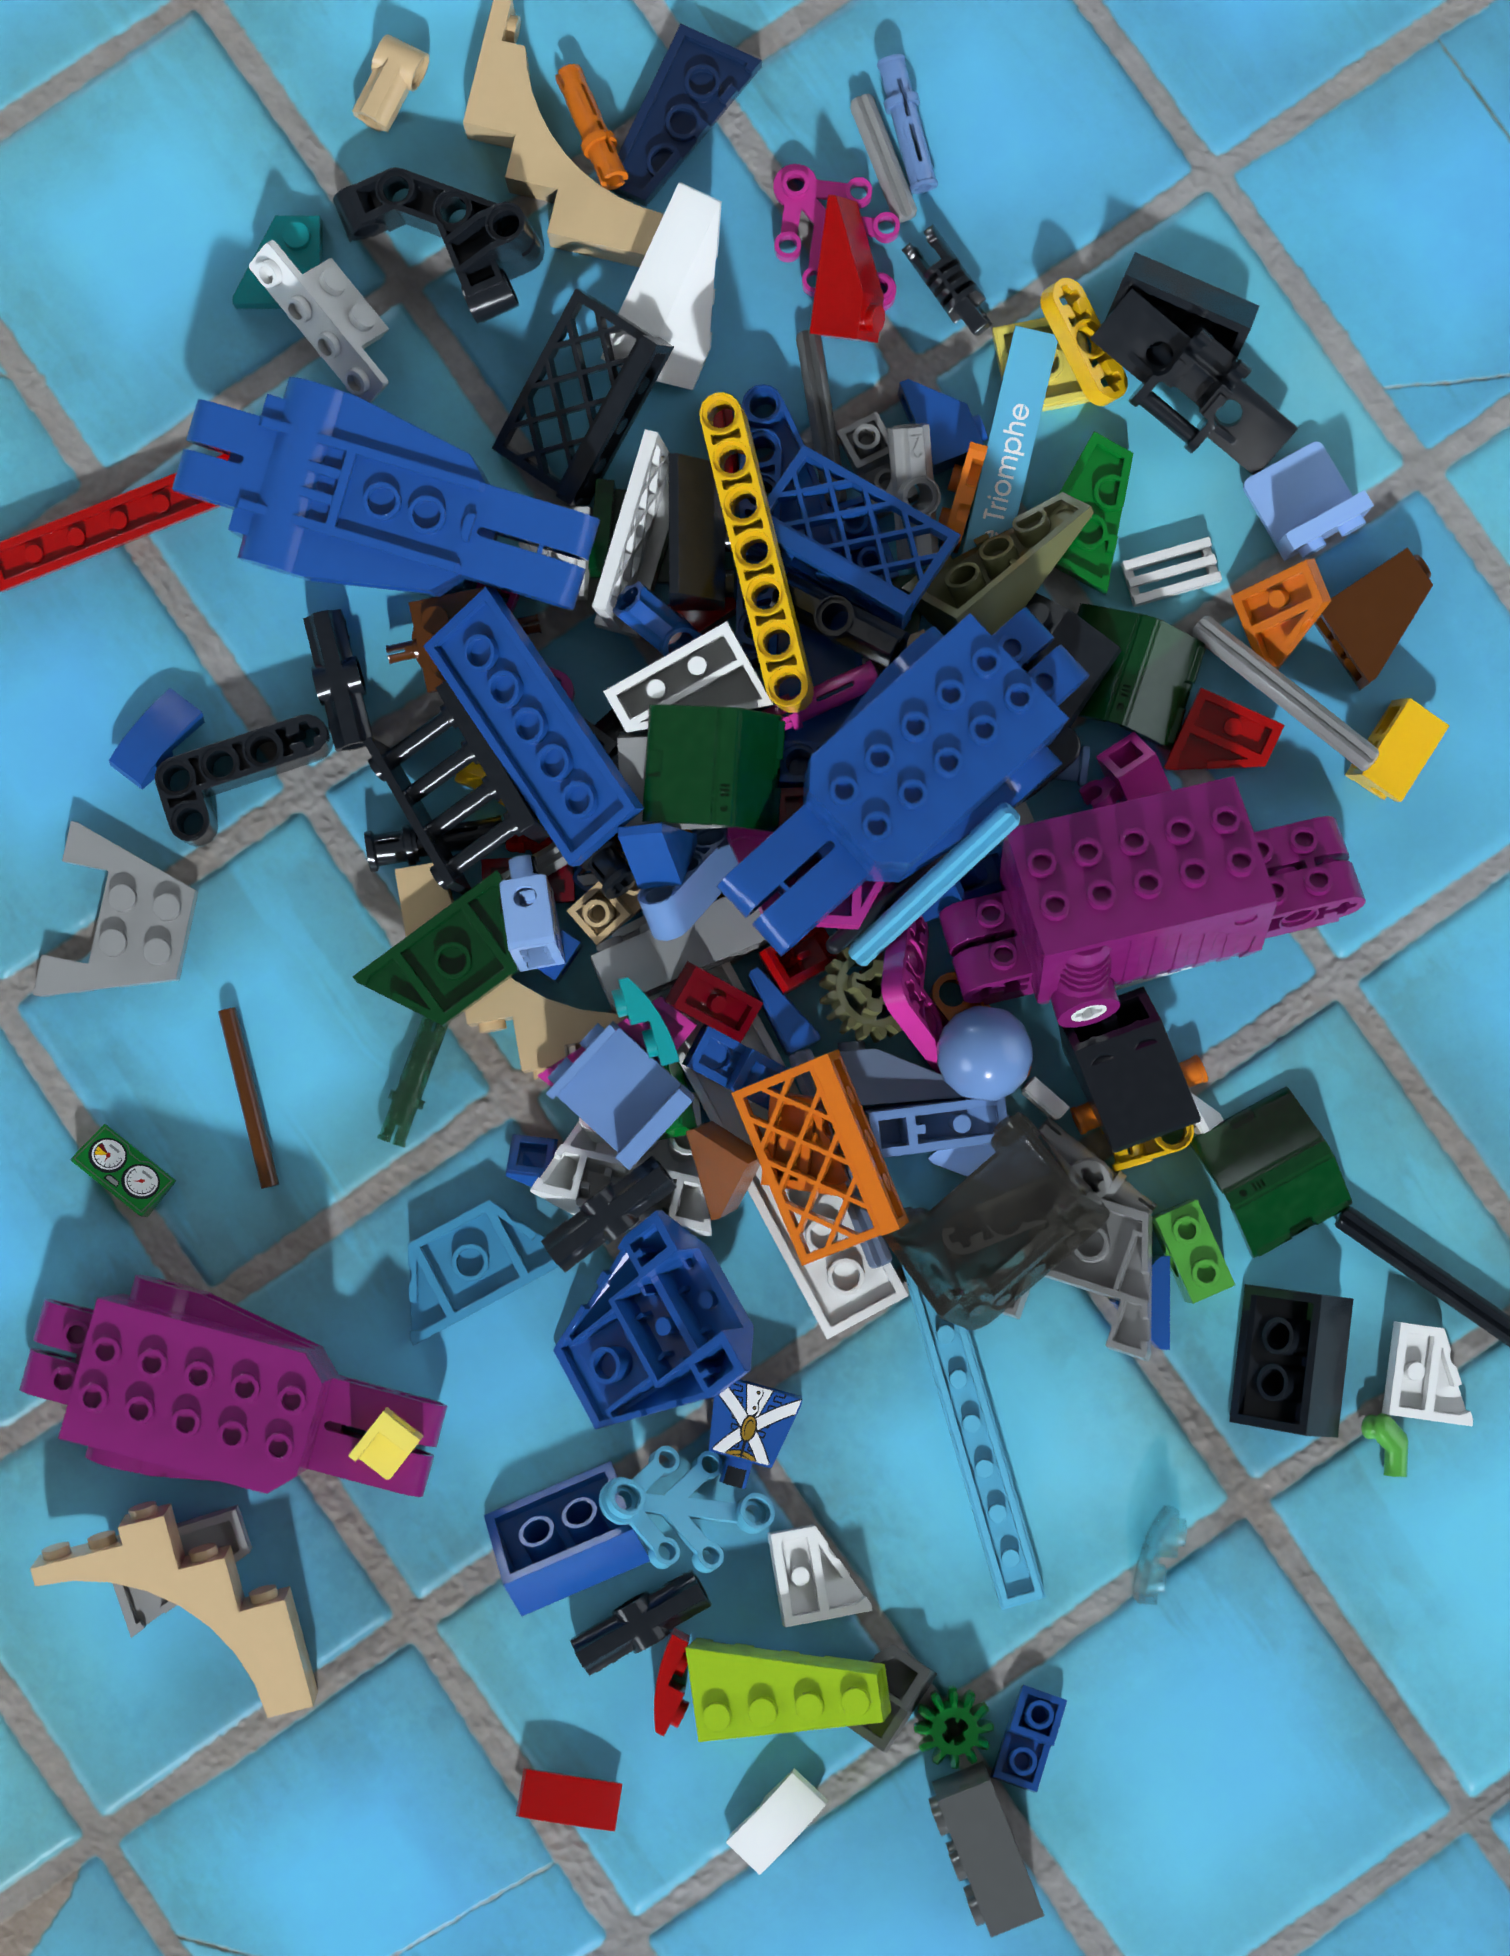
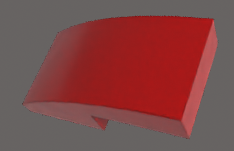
M673 1628L667 1641L655 1689V1731L662 1736H665L669 1725L676 1728L679 1727L690 1703L683 1699L686 1686L671 1679L673 1674L682 1677L688 1666L686 1647L689 1643L690 1635L676 1628Z
M523 1768L516 1816L615 1832L623 1784L614 1781Z

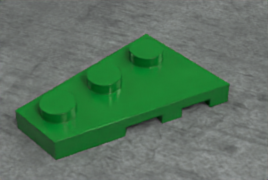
M1094 431L1059 494L1064 492L1090 505L1094 514L1055 565V568L1106 595L1134 453Z

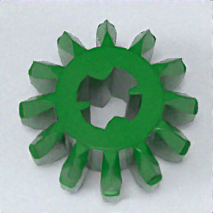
M949 1686L947 1690L948 1700L942 1701L940 1694L934 1690L930 1693L932 1702L935 1705L934 1709L926 1704L918 1706V1713L927 1720L914 1723L915 1733L926 1735L918 1743L922 1752L935 1748L932 1754L933 1763L939 1765L944 1760L946 1754H949L951 1767L958 1769L960 1765L959 1755L965 1753L968 1761L974 1764L977 1762V1757L972 1749L973 1746L982 1750L989 1749V1741L980 1734L993 1731L994 1725L992 1721L981 1719L989 1712L985 1702L978 1703L972 1707L976 1696L974 1691L967 1690L959 1701L956 1686ZM952 1717L955 1718L956 1723H959L960 1718L964 1720L960 1724L962 1733L953 1737L951 1731L947 1735L943 1734L947 1730L945 1721Z

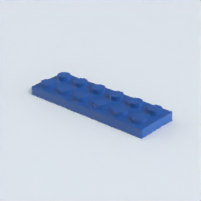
M484 587L423 645L569 866H580L618 832V827H624L645 809L496 588Z

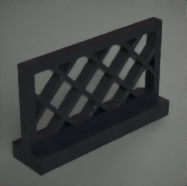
M575 289L491 449L556 491V496L570 506L589 505L595 494L596 479H603L674 346L660 337L652 336L583 290ZM582 305H585L594 311L598 331L579 336L575 318ZM606 319L616 326L608 328ZM625 331L637 340L628 357L615 360L609 335ZM567 333H568V334H569V339L564 341V339H565V337H566V335H567ZM600 338L606 363L586 368L581 343ZM571 346L577 371L557 376L554 358L559 349ZM622 366L620 372L618 373L617 367ZM608 370L611 388L606 397L593 400L588 375ZM547 373L548 379L543 381ZM579 378L584 403L565 408L559 383ZM550 386L555 411L536 416L533 398L538 389ZM601 405L599 411L596 413L595 407ZM586 410L590 427L585 437L572 440L567 415ZM525 413H526L527 419L522 420V418L524 417V415H525ZM557 418L563 443L544 448L538 423ZM529 426L534 451L520 454L508 445L518 428ZM580 445L575 453L574 446ZM564 449L568 468L562 479L559 480L550 474L545 454ZM536 457L537 464L529 459Z

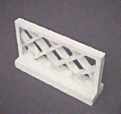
M646 429L644 431L592 604V608L597 612L594 621L596 627L639 639L640 635L617 617L612 610L616 605L617 596L627 585L631 586L640 581L654 593L668 546L670 452L658 432Z

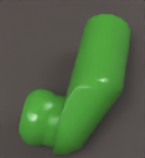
M1379 1413L1378 1416L1373 1414L1365 1416L1362 1420L1361 1431L1366 1439H1376L1384 1448V1475L1407 1477V1434L1389 1415Z

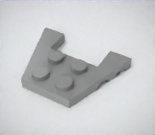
M71 821L62 861L108 871L89 963L41 955L33 995L50 997L59 994L82 993L115 987L179 981L199 892L80 823Z
M1069 1189L1070 1200H1078L1074 1194L1075 1190ZM1060 1191L1046 1209H1055L1060 1205L1062 1199ZM1099 1199L1032 1227L1028 1232V1239L1016 1255L1009 1257L1000 1269L1002 1271L991 1288L989 1290L985 1289L979 1297L977 1304L981 1307L1020 1320L1035 1275H1040L1118 1300L1120 1304L1105 1346L1111 1350L1149 1362L1151 1356L1152 1216L1144 1211Z

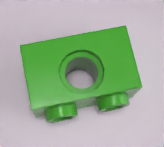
M1198 1199L1186 1200L1152 1215L1153 1231L1164 1255L1170 1256V1269L1185 1302L1194 1304L1235 1286V1282Z

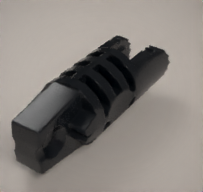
M932 224L924 231V234L930 246L940 256L941 259L930 267L921 251L911 243L905 246L902 251L953 323L956 324L962 319L974 335L979 336L993 325L980 306L986 298Z

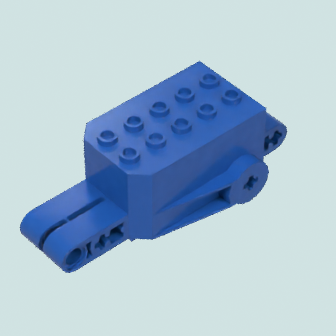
M289 377L283 398L267 394L261 416L211 401L197 400L186 441L230 456L227 461L197 451L183 449L172 490L233 510L228 530L242 538L237 556L238 559L308 581L407 591L431 598L465 591L473 587L474 582L550 605L574 610L586 569L546 555L548 551L588 561L600 523L598 518L492 486L483 470L469 453L356 395L321 383ZM501 536L538 547L537 553L498 542L497 537Z
M1027 607L1015 614L992 636L969 613L945 636L933 626L914 640L882 671L834 736L810 756L804 777L803 806L732 869L717 885L718 889L745 918L759 909L776 892H779L781 896L752 925L780 956L795 946L865 881L900 882L951 851L963 838L971 834V831L1001 803H1008L1015 809L1062 765V762L1048 748L1069 719L1058 706L1080 687L1090 675L1061 644L1028 673L1023 670L1055 639ZM817 856L820 861L789 888L786 883Z

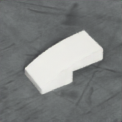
M794 1768L764 1797L760 1806L729 1835L726 1843L760 1875L804 1831L826 1806L828 1800Z

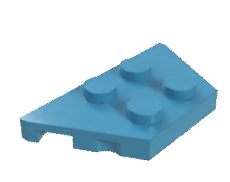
M487 1200L408 1243V1266L410 1269V1283L408 1286L411 1312L410 1341L412 1345L420 1343L558 1268L559 1266L554 1262L541 1242L544 1237L492 1200Z

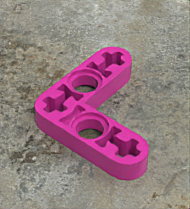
M921 915L885 949L881 992L889 1013L936 1073L941 1074L937 1065L936 1046L942 1029L948 1022L923 989L929 929L927 922L924 921Z

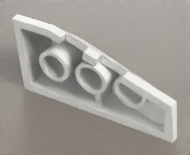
M681 182L678 183L618 314L652 336L660 337L674 346L656 381L693 390L711 349L712 305H714L715 300L714 276L716 258L718 257L722 201ZM625 331L610 335L615 360L628 357L637 340ZM604 353L601 356L603 360H605Z

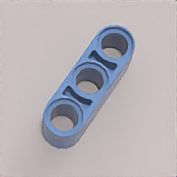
M727 828L696 829L693 834L697 835V846L682 885L640 889L638 892V901L650 932L655 939L668 941L682 936L722 893L717 885L738 865L726 838Z

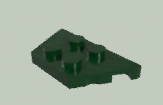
M496 870L352 977L357 983L442 1026H446L519 972L515 961L508 951L499 886L500 882L503 881V877Z

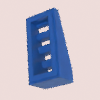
M758 967L749 971L747 979L757 999L763 1002L762 1009L785 1055L791 1056L822 1039L819 1032L764 971H761Z

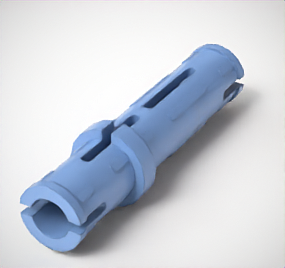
M903 54L886 56L880 59L877 64L887 97L884 101L885 111L892 116L899 149L910 185L911 194L925 193L935 189L938 181L935 178L917 106L920 104L917 92L912 91L905 64V56Z

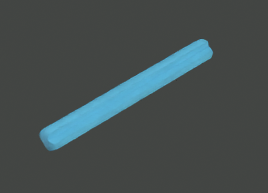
M1001 803L971 831V834L963 838L850 944L848 954L851 959L855 960L860 966H867L1019 825V813L1008 803Z

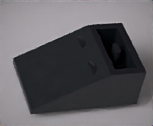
M1144 986L1118 995L1119 1009L1104 1020L1075 1028L1059 1025L1062 1050L1113 1153L1201 1122L1200 1114L1162 1020Z

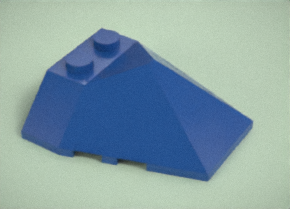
M662 1210L654 1211L623 1237L617 1247L620 1250L609 1270L602 1271L596 1281L598 1287L587 1304L580 1306L553 1349L595 1429L718 1396L751 1371L754 1326L710 1247Z

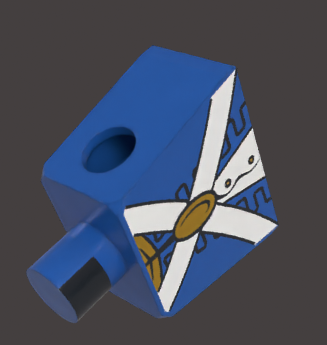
M739 1379L721 1394L714 1396L709 1451L726 1456L719 1479L720 1482L746 1489L753 1464L772 1468L801 1407L802 1396Z

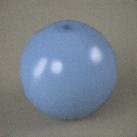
M973 1006L956 1014L942 1029L936 1046L937 1065L945 1082L959 1095L977 1100L997 1101L1014 1093L1027 1079L1033 1062L1032 1041L1024 1024L1009 1011L993 1007Z

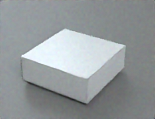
M1036 1077L1031 1078L1021 1089L1023 1096L1048 1118L1050 1117L1053 1120H1059L1070 1108Z

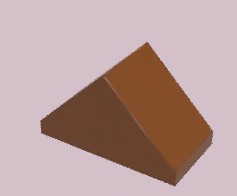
M709 1121L687 1130L686 1134L712 1221L720 1219L738 1209L760 1167V1162L751 1145L717 1123Z

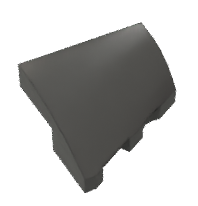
M894 1644L875 1654V1657L868 1661L885 1664L891 1704L890 1714L883 1723L847 1726L885 1753L888 1752L937 1676L936 1672Z

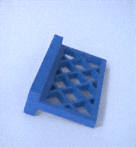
M804 444L767 497L771 513L777 504L797 500L801 519L789 522H782L772 516L784 566L832 594L846 598L853 605L902 630L905 629L911 620L913 610L960 541L961 534ZM807 462L823 472L825 484L800 488L797 475ZM831 477L835 478L838 481L832 482ZM793 484L794 490L787 491L789 486ZM854 489L862 494L865 506L840 511L835 492ZM828 493L833 513L808 518L803 498ZM870 499L875 501L876 504H871ZM892 511L901 516L904 529L879 534L874 514ZM867 516L872 535L847 540L842 521ZM836 522L841 542L822 545L813 540L811 527ZM910 522L915 524L916 526L911 527ZM804 529L805 534L799 532L798 530ZM932 534L944 541L938 553L918 556L914 537ZM907 538L912 558L887 563L882 543ZM756 543L751 546L765 555L768 553V546L766 544ZM875 545L880 565L862 568L853 563L850 550ZM843 552V553H844V557L841 556V555H839V554H837V553ZM929 565V567L923 574L921 566ZM914 568L918 583L911 594L908 595L892 585L889 573ZM882 574H883L884 580H882L881 578L877 577V575H882Z

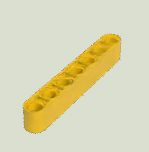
M724 392L714 393L708 396L701 405L700 422L766 692L769 698L781 710L797 713L806 709L811 703L814 696L813 683L748 418L739 402L732 395ZM723 409L735 411V417L729 426L725 428L713 426L714 417L719 411ZM733 454H743L746 456L745 465L740 471L736 473L724 471V464L729 456ZM752 498L757 501V507L752 516L742 519L735 517L736 505L741 500ZM756 543L766 544L768 546V553L762 562L751 564L746 561L747 550ZM766 588L778 589L779 599L774 607L770 609L758 608L757 598L762 590ZM777 633L789 634V648L780 655L770 654L768 651L770 638ZM788 678L800 679L802 688L800 694L795 699L782 700L779 696L781 683Z

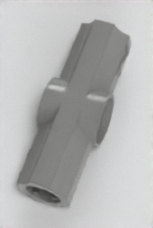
M903 424L887 428L891 481L887 487V493L909 505L907 499L908 492L913 485L917 484L920 491L919 498L912 507L936 520V510L940 504L941 493L939 486L933 480L929 424ZM894 513L895 530L904 529L901 516ZM910 522L911 527L916 526L915 524ZM925 534L914 537L918 556L938 553V538L936 536ZM907 538L896 540L898 561L912 558Z

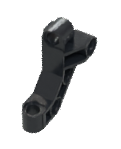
M390 168L361 182L347 186L336 193L333 198L349 242H352L351 240H363L374 237L387 230L390 232L403 225H409L442 237L462 285L461 289L466 303L477 324L486 322L519 307V302L510 280L534 270L540 265L544 257L543 243L519 206L510 202L495 203L402 168ZM401 189H409L408 194L403 200L392 202L396 192ZM466 210L462 220L456 223H449V219L454 212Z

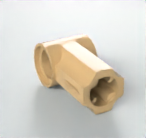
M389 34L385 35L376 48L371 64L372 73L352 110L353 115L366 126L379 132L384 131L388 133L409 91L414 92L423 81L429 65V54Z

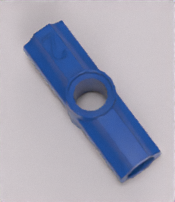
M640 581L631 586L627 585L617 596L616 605L612 610L613 613L660 651L664 657L703 635L682 614L670 608ZM682 632L681 637L675 643L669 644L670 639L675 634Z

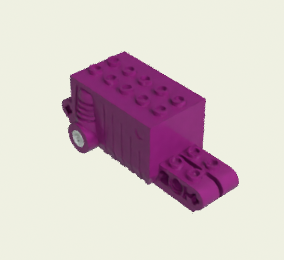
M1231 776L1017 826L1004 838L999 878L1003 891L951 904L940 912L939 919L950 955L954 957L952 963L965 1002H983L984 1005L1035 994L1036 1001L1039 1004H1048L1051 1000L1057 1022L1060 1026L1075 1028L1104 1020L1119 1009L1120 1002L1114 985H1123L1142 978L1143 980L1153 978L1163 973L1170 974L1188 967L1195 968L1213 961L1220 962L1234 956H1239V958L1246 957L1262 950L1266 938L1338 922L1340 917L1359 910L1366 901L1353 864L1348 861L1349 853L1336 818L1332 816L1317 817L1254 832L1235 777Z

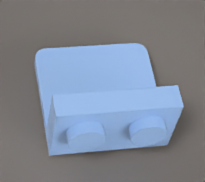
M1320 442L1308 444L1250 476L1243 484V490L1284 561L1297 554H1300L1302 559L1325 547L1327 544L1324 539L1339 532L1344 537L1357 530L1366 523L1363 517L1374 506L1365 490L1354 496L1351 494L1328 452Z

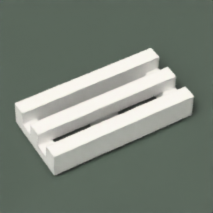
M1210 537L1123 561L1121 567L1133 607L1220 583L1222 576L1220 571L1217 570V560L1211 550ZM1201 551V558L1142 575H1134V570ZM1200 568H1206L1207 575L1140 594L1138 586Z

